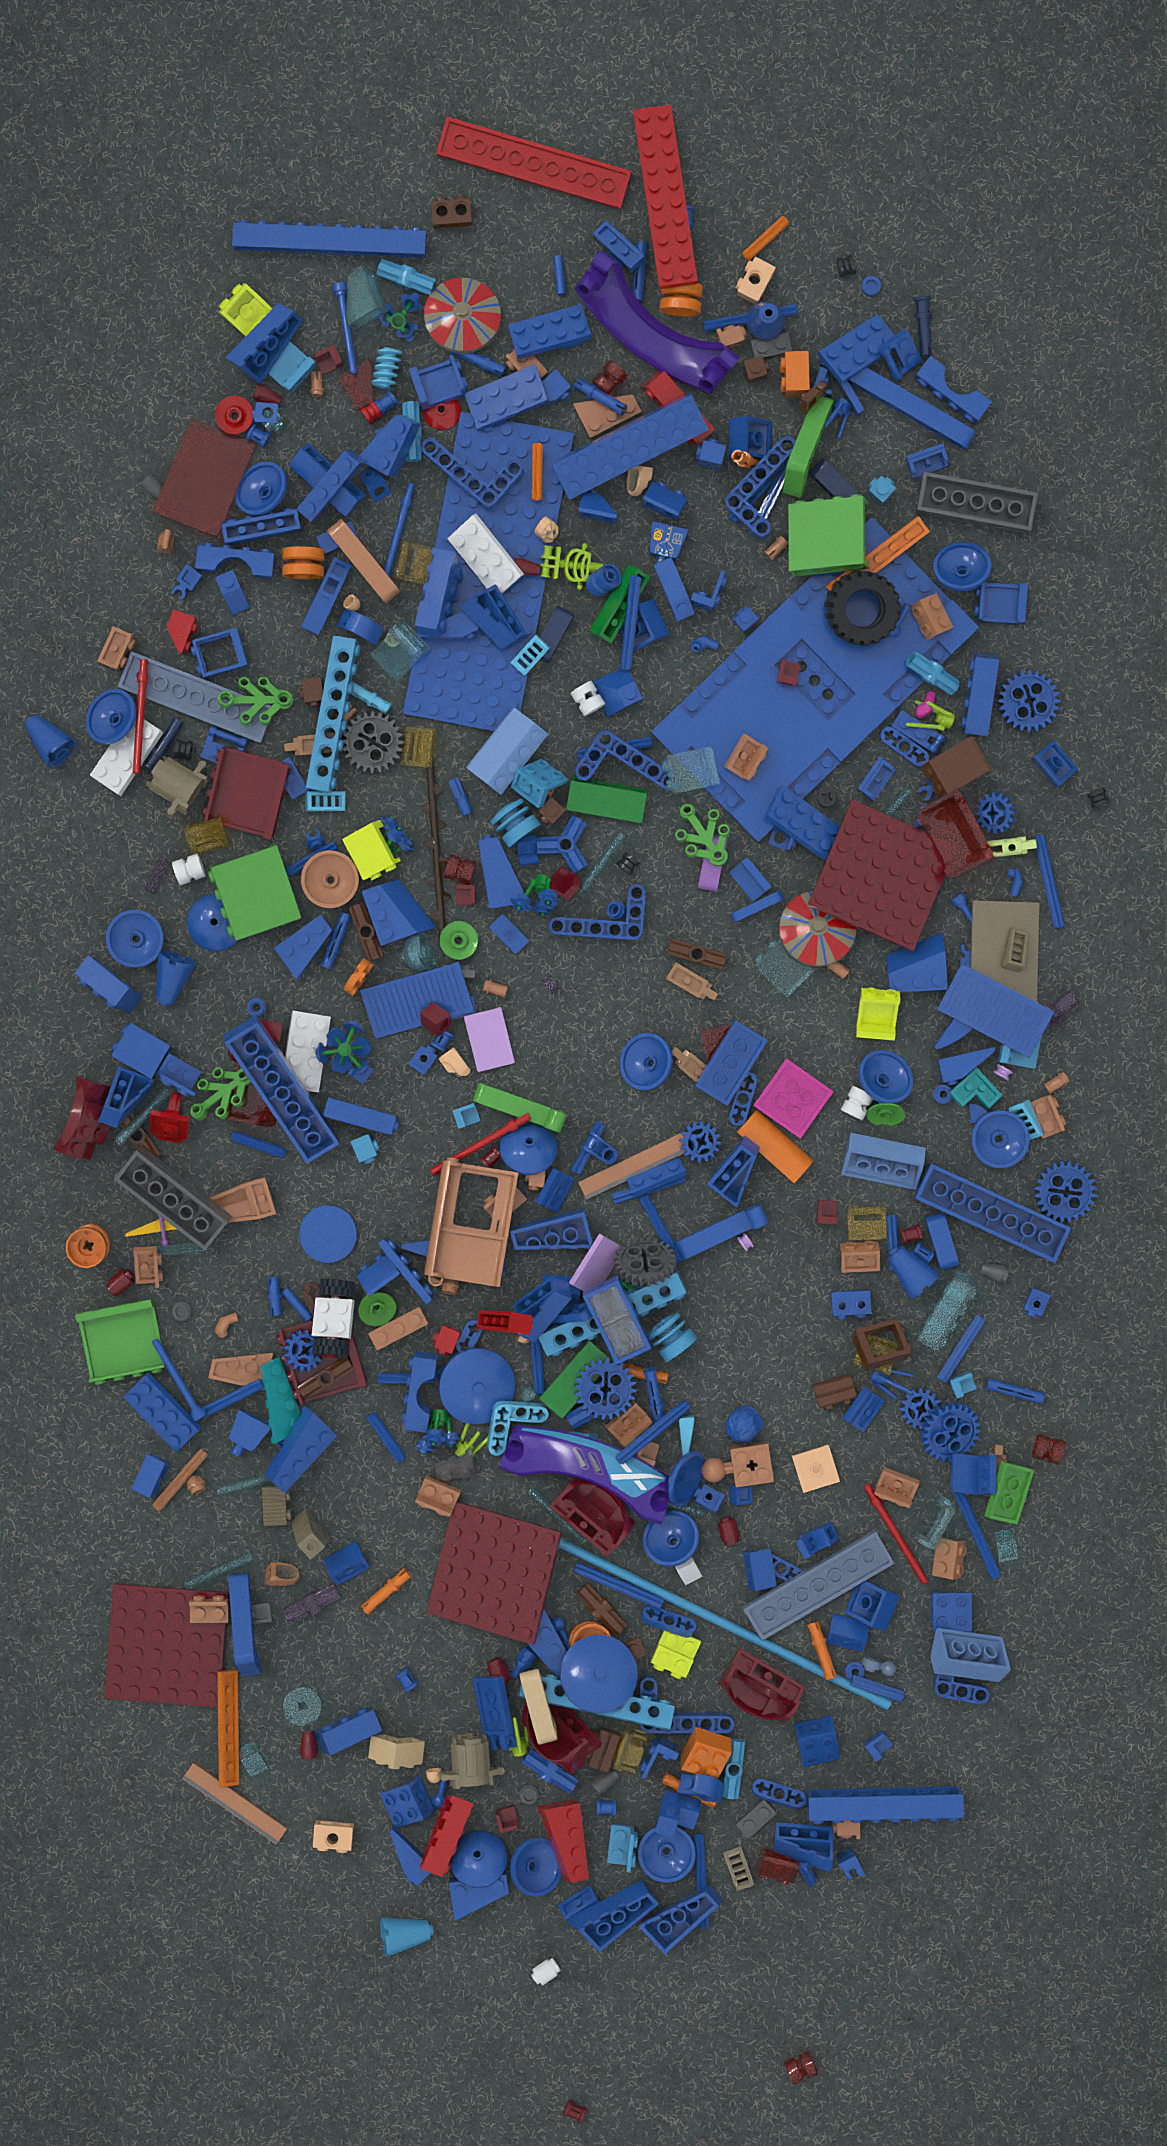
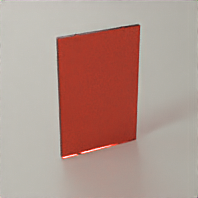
M191 419L152 512L203 533L218 537L222 528L221 524L224 523L256 443Z

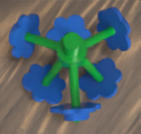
M351 1020L343 1023V1026L350 1031L348 1037L345 1036V1030H340L338 1027L332 1028L331 1032L326 1035L328 1039L327 1045L329 1047L335 1046L338 1049L327 1051L323 1043L320 1042L315 1054L319 1062L325 1065L329 1054L339 1053L330 1061L333 1072L344 1074L346 1071L351 1070V1059L356 1065L351 1075H362L367 1071L370 1061L363 1060L359 1063L351 1052L353 1050L355 1056L360 1055L361 1058H364L366 1054L371 1052V1047L369 1046V1040L364 1039L363 1036H357L356 1041L352 1042V1046L349 1045L354 1032L364 1033V1029L361 1028L360 1024Z

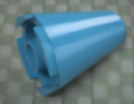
M381 1918L380 1932L384 1943L382 1946L385 1957L429 1941L430 1936H433L432 1924H429L427 1920Z

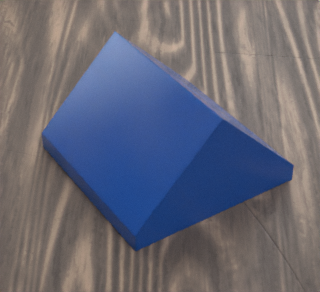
M1054 740L1031 758L1055 788L1063 784L1078 770L1076 765Z

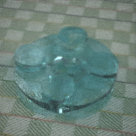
M298 1686L289 1691L283 1702V1710L287 1719L299 1726L314 1722L322 1708L321 1697L315 1690L306 1686ZM302 1701L306 1702L305 1705L308 1706V1708H304L301 1711L299 1710L300 1706L297 1705V1703H301Z

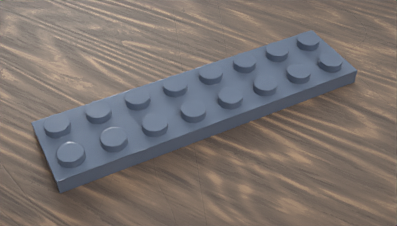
M131 651L117 686L118 688L138 695L139 683H137V674H139L140 659H147V675H149L148 684H146V699L262 743L268 725H262L259 722V716L262 712H267L271 707L270 705L266 704L252 717L249 725H242L240 723V715L247 712L254 704L232 705L229 708H222L218 704V696L223 691H229L233 696L245 695ZM227 699L222 700L223 703L229 702ZM264 716L262 720L267 721L268 718ZM243 717V718H242L244 721H248V720H249L248 717Z
M874 1530L743 1606V1610L761 1640H764L890 1567L894 1562Z

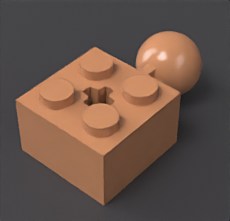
M767 1441L729 1447L732 1462L723 1463L718 1458H710L703 1463L701 1469L703 1477L713 1483L721 1481L725 1474L730 1473L734 1475L736 1487L774 1482ZM750 1460H753L754 1463H757V1465H755L752 1469H750L749 1466H746L750 1463Z

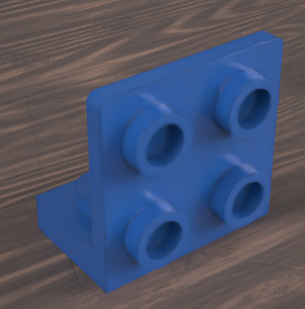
M721 570L712 599L708 598L709 595L704 592H693L690 601L692 606L708 612H712L713 608L717 609L721 597L718 592L719 590L723 591L727 577L724 576V570Z
M167 1052L156 1071L160 1076L159 1079L169 1087L176 1086L175 1088L178 1092L187 1097L189 1094L195 1096L196 1092L192 1088L201 1071Z
M952 1454L951 1492L982 1496L996 1494L997 1455L972 1456Z
M931 1590V1628L933 1632H936L937 1628L972 1631V1594L970 1592L940 1593L939 1590Z
M832 1716L794 1724L804 1767L840 1759Z
M657 1736L656 1740L652 1739L648 1746V1756H643L639 1765L641 1778H646L658 1752L661 1753L660 1756L664 1759L676 1761L679 1755L678 1745L660 1736Z
M420 1776L414 1777L405 1785L380 1793L395 1828L424 1820L435 1811Z

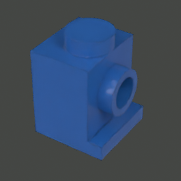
M745 606L731 620L742 633H745L758 622L759 618L750 607L747 608Z
M428 1044L425 1047L421 1045L409 1062V1065L425 1075L438 1057L435 1054L436 1050ZM422 1055L427 1056L428 1059L426 1062H422L420 1060V1057Z
M1031 1287L1022 1307L1027 1310L1025 1314L1034 1318L1037 1315L1042 1316L1051 1295ZM1038 1300L1040 1302L1039 1307L1033 1306L1034 1301Z
M704 1484L702 1487L698 1486L693 1494L695 1500L693 1503L711 1513H715L725 1494ZM710 1494L711 1500H707L705 1495Z

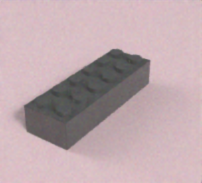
M924 472L921 478L915 513L1029 534L1032 529L1038 493Z
M142 1145L134 1152L114 1178L117 1183L204 1251L232 1218V1215Z

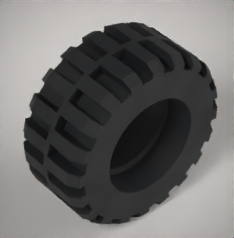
M853 571L848 575L841 576L839 581H835L832 584L833 588L826 595L828 599L824 603V607H826L824 614L825 618L828 619L829 628L834 631L837 637L851 644L869 646V644H877L880 640L886 639L890 636V631L895 630L897 627L895 623L900 620L901 616L898 615L899 610H901V604L898 601L900 596L898 592H895V586L888 582L887 578L874 572ZM858 590L871 591L879 601L878 616L868 626H856L848 620L846 615V603L849 597Z

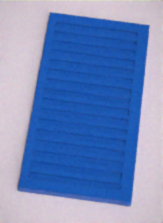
M459 962L360 990L375 1039L422 1026L420 1012L432 1002L449 1012L450 1018L475 1010Z
M960 964L959 970L937 1009L1029 1058L1049 1021L1055 1014L1054 1011L964 964Z

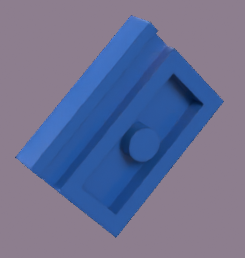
M553 1168L536 1202L558 1213L575 1178Z
M864 1387L843 1416V1419L864 1432L885 1400Z

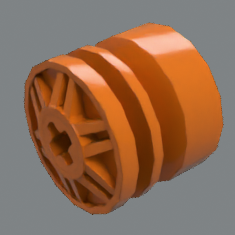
M82 1225L69 1236L66 1242L68 1258L73 1264L81 1268L96 1266L110 1251L111 1241L109 1234L99 1225ZM88 1242H89V1243H91V1242L94 1243V1245L92 1246V1248H91V1247H86V1244H87Z

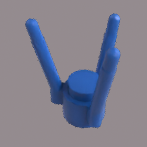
M838 397L836 402L833 403L832 414L824 424V427L827 428L835 416L839 418L844 416L837 439L841 438L846 421L851 414L849 411L851 404L842 397Z
M885 1366L874 1369L870 1378L874 1382L873 1385L882 1389L893 1399L898 1400V1397L883 1386L886 1383L910 1395L913 1394V1391L888 1379L889 1374L886 1372L914 1377V1374L890 1369Z

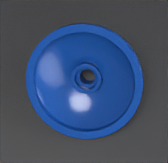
M261 462L250 467L241 476L236 486L235 500L238 507L246 514L252 516L263 515L273 510L280 503L286 492L287 477L285 472L279 465L273 462Z
M968 542L953 543L944 547L936 555L933 571L936 579L949 589L956 591L972 590L981 586L988 579L991 573V559L988 553L976 544Z
M110 689L98 695L91 703L86 716V728L90 737L96 742L105 745L114 744L122 740L130 732L136 719L134 699L130 694L121 689Z
M215 894L203 896L193 904L188 914L187 927L191 938L197 945L210 951H222L235 945L238 940L236 941L233 937L229 936L226 926H229L227 918L223 919L220 908H223L221 900L217 901ZM214 918L218 920V924L215 926L211 924V920Z
M128 910L120 913L111 921L106 932V945L109 953L117 962L128 967H142L150 964L158 957L164 943V934L160 923L151 914L141 910ZM136 935L140 937V941L137 943L133 941Z
M642 1033L633 1037L625 1045L620 1056V1071L624 1080L631 1087L645 1091L659 1087L668 1078L672 1069L673 1056L671 1048L662 1037L656 1034Z
M877 1050L869 1053L860 1063L858 1070L859 1081L864 1091L872 1099L880 1103L896 1104L903 1101L910 1094L913 1087L912 1071L906 1061L899 1055L887 1050Z
M1002 1110L992 1111L982 1116L975 1124L971 1136L972 1148L976 1156L986 1165L994 1168H1007L1018 1163L1026 1154L1029 1146V1132L1025 1123L1017 1115ZM998 1135L1002 1137V1141L999 1143L995 1140Z
M528 1121L519 1126L518 1130L510 1131L502 1136L500 1155L507 1167L514 1172L523 1175L539 1174L547 1170L556 1158V1138L548 1128ZM526 1141H532V1144H527Z
M691 1451L686 1453L675 1463L670 1471L668 1496L671 1503L676 1506H683L692 1499L697 1487L700 1486L703 1478L701 1469L705 1462L700 1452Z
M666 1511L662 1525L649 1521L643 1533V1547L646 1554L653 1562L665 1567L678 1566L688 1561L696 1552L699 1544V1530L696 1523L690 1516L680 1511ZM672 1541H677L675 1545H671Z
M678 1826L673 1838L655 1833V1827L650 1829L643 1836L638 1847V1859L643 1871L650 1878L664 1883L675 1882L685 1877L692 1869L696 1855L695 1846L689 1834ZM665 1847H668L670 1849V1852L664 1853L663 1849Z
M480 1830L469 1832L459 1838L456 1844V1852L450 1858L451 1869L455 1877L462 1884L472 1888H484L497 1882L507 1866V1851L503 1842L496 1835ZM480 1853L481 1855L480 1857L475 1858L474 1854Z
M538 1837L530 1838L521 1843L512 1856L510 1865L511 1878L514 1885L522 1893L533 1897L543 1896L552 1891L558 1884L562 1873L549 1840Z

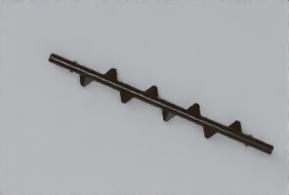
M431 756L425 757L429 802L421 808L423 812L430 814L431 838L424 842V846L432 849L434 874L427 878V883L435 886L437 910L430 914V918L438 921L439 948H441L440 935L446 927L444 902L449 900L451 895L443 891L441 867L449 862L447 858L440 855L439 830L444 828L446 824L438 820L436 795L443 791V787L435 784L436 776H434V763Z

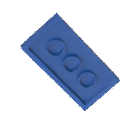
M582 304L508 324L518 360L592 339Z
M876 314L820 350L817 355L838 382L842 384L883 358L884 356L878 350L879 346L895 335L881 317Z
M535 364L465 393L478 430L549 402L540 373Z
M784 785L778 787L765 815L767 820L822 860L827 858L840 827Z
M734 1020L694 1086L728 1106L768 1040Z
M385 1237L378 1245L425 1304H427L434 1297L432 1295L433 1289L428 1283L423 1284L420 1280L422 1276L416 1268L411 1269L408 1265L410 1261L404 1253L399 1254L396 1250L398 1246L392 1238L388 1240Z
M149 1372L123 1396L175 1452L202 1428L197 1422L193 1421L192 1417Z

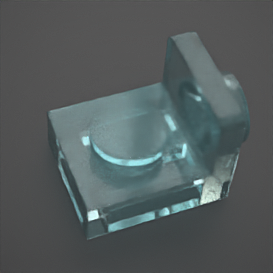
M1002 1530L993 1533L999 1562L1018 1559L1016 1539L1013 1531Z
M256 1742L247 1744L239 1750L241 1762L250 1777L268 1769Z

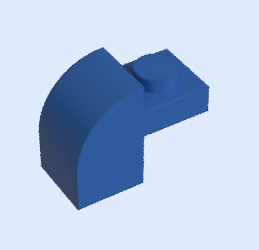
M346 608L337 624L338 627L376 645L384 630L382 626L369 618Z
M830 1521L801 1534L796 1543L805 1559L811 1557L819 1549L832 1545L839 1539V1536Z
M681 1774L678 1793L696 1796L707 1802L721 1803L725 1784L716 1778L703 1774Z

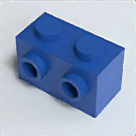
M714 439L703 440V445H698L695 459L699 460L698 466L720 471L726 445L719 444V441Z
M869 1289L830 1292L831 1312L833 1316H836V1319H847L848 1315H855V1318H865L867 1314H871Z

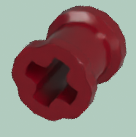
M492 1145L491 1150L479 1159L487 1168L493 1169V1166L502 1158L500 1152Z
M919 1224L905 1230L903 1228L900 1229L904 1245L918 1239L920 1241L923 1240Z
M569 2099L563 2111V2116L572 2117L578 2123H581L587 2107L574 2104Z

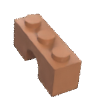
M420 1305L370 1331L368 1334L376 1349L379 1350L429 1324V1320Z

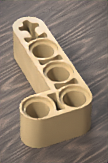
M539 1668L520 1673V1680L538 1745L558 1740L555 1720L551 1715Z

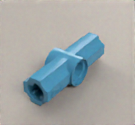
M384 259L379 263L376 273L379 277L395 282L399 287L403 288L404 286V289H413L426 295L431 294L436 283V279L418 273L412 267L407 265L400 266Z
M404 402L402 406L403 415L420 423L419 402ZM422 424L406 456L405 462L422 461Z
M913 651L907 657L906 666L921 675L920 678L927 683L937 686L949 695L958 690L960 681L944 671L945 668L938 663L928 660L916 651Z
M737 1738L731 1739L732 1753L725 1764L723 1782L725 1786L722 1797L727 1799H739L745 1740ZM731 1765L739 1767L735 1773L730 1772L728 1769Z

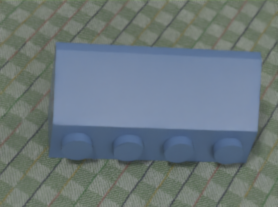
M513 707L466 768L501 795L512 782L516 769L526 764L548 733Z
M850 1133L841 1175L916 1190L924 1166L926 1148Z
M942 1628L936 1629L930 1656L935 1674L1000 1682L1011 1671L1002 1637Z

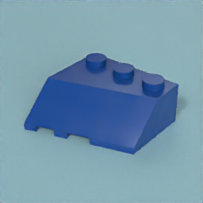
M400 880L384 883L362 891L381 946L436 928Z
M942 933L917 942L912 952L902 948L886 955L888 989L900 992L948 990L946 952Z

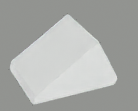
M693 1557L685 1563L675 1566L685 1585L702 1577Z

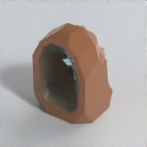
M272 1562L266 1569L265 1582L267 1585L286 1586L295 1584L299 1580V1571L291 1564Z

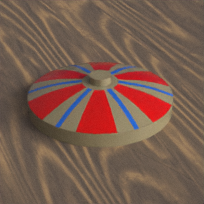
M454 278L441 283L431 292L425 304L424 323L429 336L438 346L453 353L466 354L481 350L494 339L500 327L501 309L498 299L490 288L474 279Z
M809 891L795 897L784 909L779 925L780 939L787 953L796 961L811 967L829 966L840 961L850 951L855 940L856 927L808 906V901L813 892Z

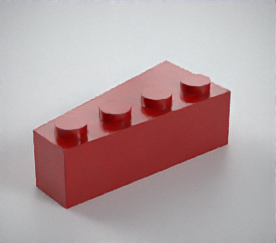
M657 371L641 386L645 394L658 405V408L685 395L665 371ZM703 415L702 417L708 430L688 440L689 444H700L715 429Z
M446 1795L419 1865L420 1869L440 1877L448 1873L450 1858L456 1852V1844L459 1837L463 1834L464 1825L471 1813L473 1803L453 1795Z
M571 1799L537 1806L544 1828L547 1830L550 1844L554 1849L563 1879L570 1883L588 1880L589 1875L580 1803Z

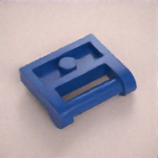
M906 329L890 338L878 348L891 370L890 375L893 380L901 379L904 373L922 362L916 346ZM892 348L901 363L898 367L890 353Z
M212 725L200 757L218 764L215 761L216 754L224 745L213 742L215 736L239 745L238 750L241 751L245 750L248 738L243 736L240 738L219 730L217 726Z

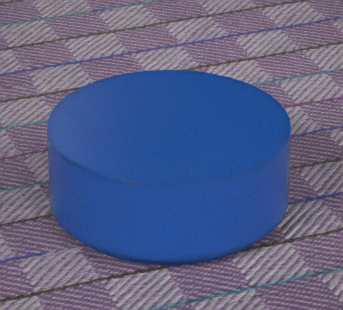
M875 276L866 277L861 285L863 293L867 296L877 295L881 288V282Z

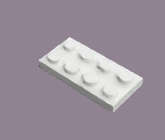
M477 514L472 515L447 538L486 588L496 584L503 594L524 575Z
M136 719L132 729L122 740L110 744L90 776L120 796L136 775L132 773ZM144 720L141 766L164 733L146 720Z
M292 1011L285 1058L307 1091L319 1093L323 1064L316 1058L315 1051L320 1042L326 1047V1035L329 1031L331 1017Z

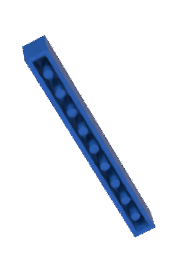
M239 220L238 223H233L232 247L234 250L426 258L427 235L426 231H422V228L403 230L402 227L384 229L382 226H373V229L365 228L362 225H354L353 228H347L342 224L326 227V224L317 223L315 226H307L306 223L288 225L287 222L269 224L267 221H258L255 224L247 220Z

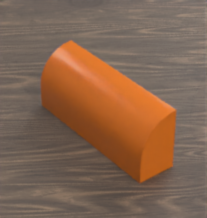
M757 1109L736 1131L742 1137L746 1136L760 1147L758 1152L793 1183L802 1176L814 1161Z

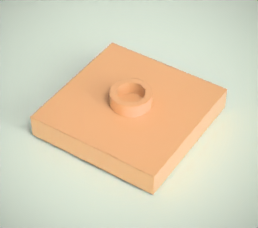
M829 1445L792 1455L803 1493L840 1482Z

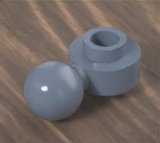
M863 1657L861 1664L864 1665V1669L875 1673V1670H881L885 1676H892L896 1672V1665L892 1661L882 1663L871 1657Z

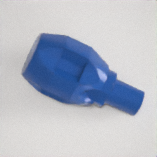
M530 1646L523 1648L517 1655L515 1668L511 1673L514 1678H518L520 1673L529 1668L536 1660L537 1654Z

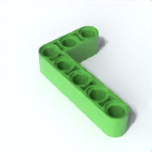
M822 396L818 399V403L808 411L787 463L783 493L802 498L807 483L809 465L825 428L824 424L830 416L834 403L833 399Z
M478 1083L472 1100L517 1117L529 1113L532 1118L529 1121L561 1133L567 1113L482 1083Z

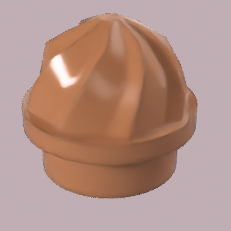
M444 1278L440 1285L442 1287L441 1292L450 1295H456L457 1290L460 1288L458 1280Z
M191 1476L187 1481V1489L192 1495L199 1494L206 1490V1482L200 1476Z

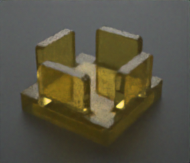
M628 1725L624 1726L613 1760V1769L619 1771L622 1769L634 1774L636 1773V1766H639L644 1752L642 1746L643 1740L646 1741L647 1733L635 1730Z

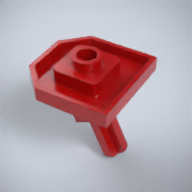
M171 1094L169 1106L165 1112L151 1110L149 1132L157 1139L179 1143L188 1138L189 1117L182 1116L179 1112L182 1101L181 1094Z

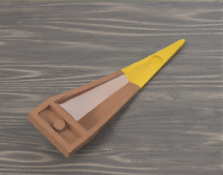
M266 1176L246 1181L209 1197L232 1215L228 1223L261 1219L277 1213ZM163 1218L165 1231L176 1229ZM158 1219L126 1233L125 1236L161 1232L160 1220Z

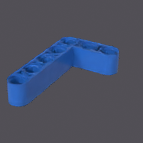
M790 436L781 438L728 494L725 500L726 509L758 539L769 537L771 526L768 520L748 502L789 460L793 447L791 450L785 451L782 445L790 443L794 447L795 440ZM777 457L779 463L772 465L769 463V459ZM758 471H764L766 476L763 479H758L755 474ZM745 485H750L753 490L750 493H745L742 488ZM737 499L740 503L737 507H731L729 501ZM751 512L754 517L751 520H745L743 514ZM765 525L768 530L765 533H759L757 527Z
M425 439L421 446L422 452L427 459L486 509L494 508L523 474L521 462L512 459L504 465L487 485L435 439ZM429 444H433L436 447L432 453H428L425 450ZM442 457L450 458V463L442 465L440 460ZM512 465H516L520 469L518 473L512 474L509 472V468ZM456 470H464L465 475L462 478H457L454 475ZM499 480H505L507 485L501 489L496 486V483ZM470 483H479V489L471 490L469 488ZM491 494L494 496V501L486 503L484 497Z
M601 729L597 732L575 766L576 776L580 780H588L607 752H609L665 790H673L678 785V779L672 771L608 729ZM602 734L610 735L608 743L600 742ZM620 744L626 746V751L622 754L616 752V747ZM592 750H598L600 752V755L597 759H591L589 757V753ZM635 755L642 757L640 764L632 763V758ZM653 765L657 766V773L650 775L648 768ZM581 766L589 768V772L586 775L578 773ZM667 776L674 778V782L671 785L664 784V779Z
M634 884L629 888L626 922L555 917L549 922V929L555 935L637 940L643 933L645 889L639 884ZM632 889H641L642 896L640 898L632 897ZM633 907H638L641 910V915L637 918L630 915V909ZM553 922H562V930L554 931L552 929ZM574 922H579L582 925V930L579 933L571 930V925ZM594 923L601 926V932L598 934H593L590 931V927ZM612 925L620 927L618 935L610 934L609 928ZM632 926L639 928L640 932L636 937L629 935L628 930Z
M757 1203L752 1205V1207L735 1213V1215H731L703 1228L699 1232L697 1231L684 1237L682 1240L674 1242L681 1259L685 1260L751 1228L754 1230L768 1224L769 1221L761 1204Z
M249 1573L229 1575L235 1665L242 1677L262 1674L261 1666H259L261 1664L260 1657L255 1650L250 1581H248L250 1579Z
M644 1675L640 1680V1697L641 1695L652 1698V1701L657 1702V1680L653 1675ZM651 1680L654 1686L649 1689L643 1686L644 1682ZM655 1707L649 1708V1715L655 1718L658 1715L657 1709ZM674 1712L673 1724L670 1730L647 1727L640 1724L642 1731L645 1733H692L695 1727L714 1733H729L734 1728L733 1717L725 1712ZM684 1719L692 1721L689 1727H685L681 1723ZM709 1719L711 1724L708 1727H704L701 1725V1721ZM723 1719H728V1720H730L729 1726H727V1727L721 1726V1725H720L721 1720H723Z
M935 1674L933 1688L939 1697L975 1704H985L990 1698L989 1691L982 1684L956 1680L954 1676ZM946 1683L947 1689L945 1691H938V1685ZM959 1687H966L964 1694L959 1695L956 1693ZM978 1690L985 1691L982 1698L975 1697Z

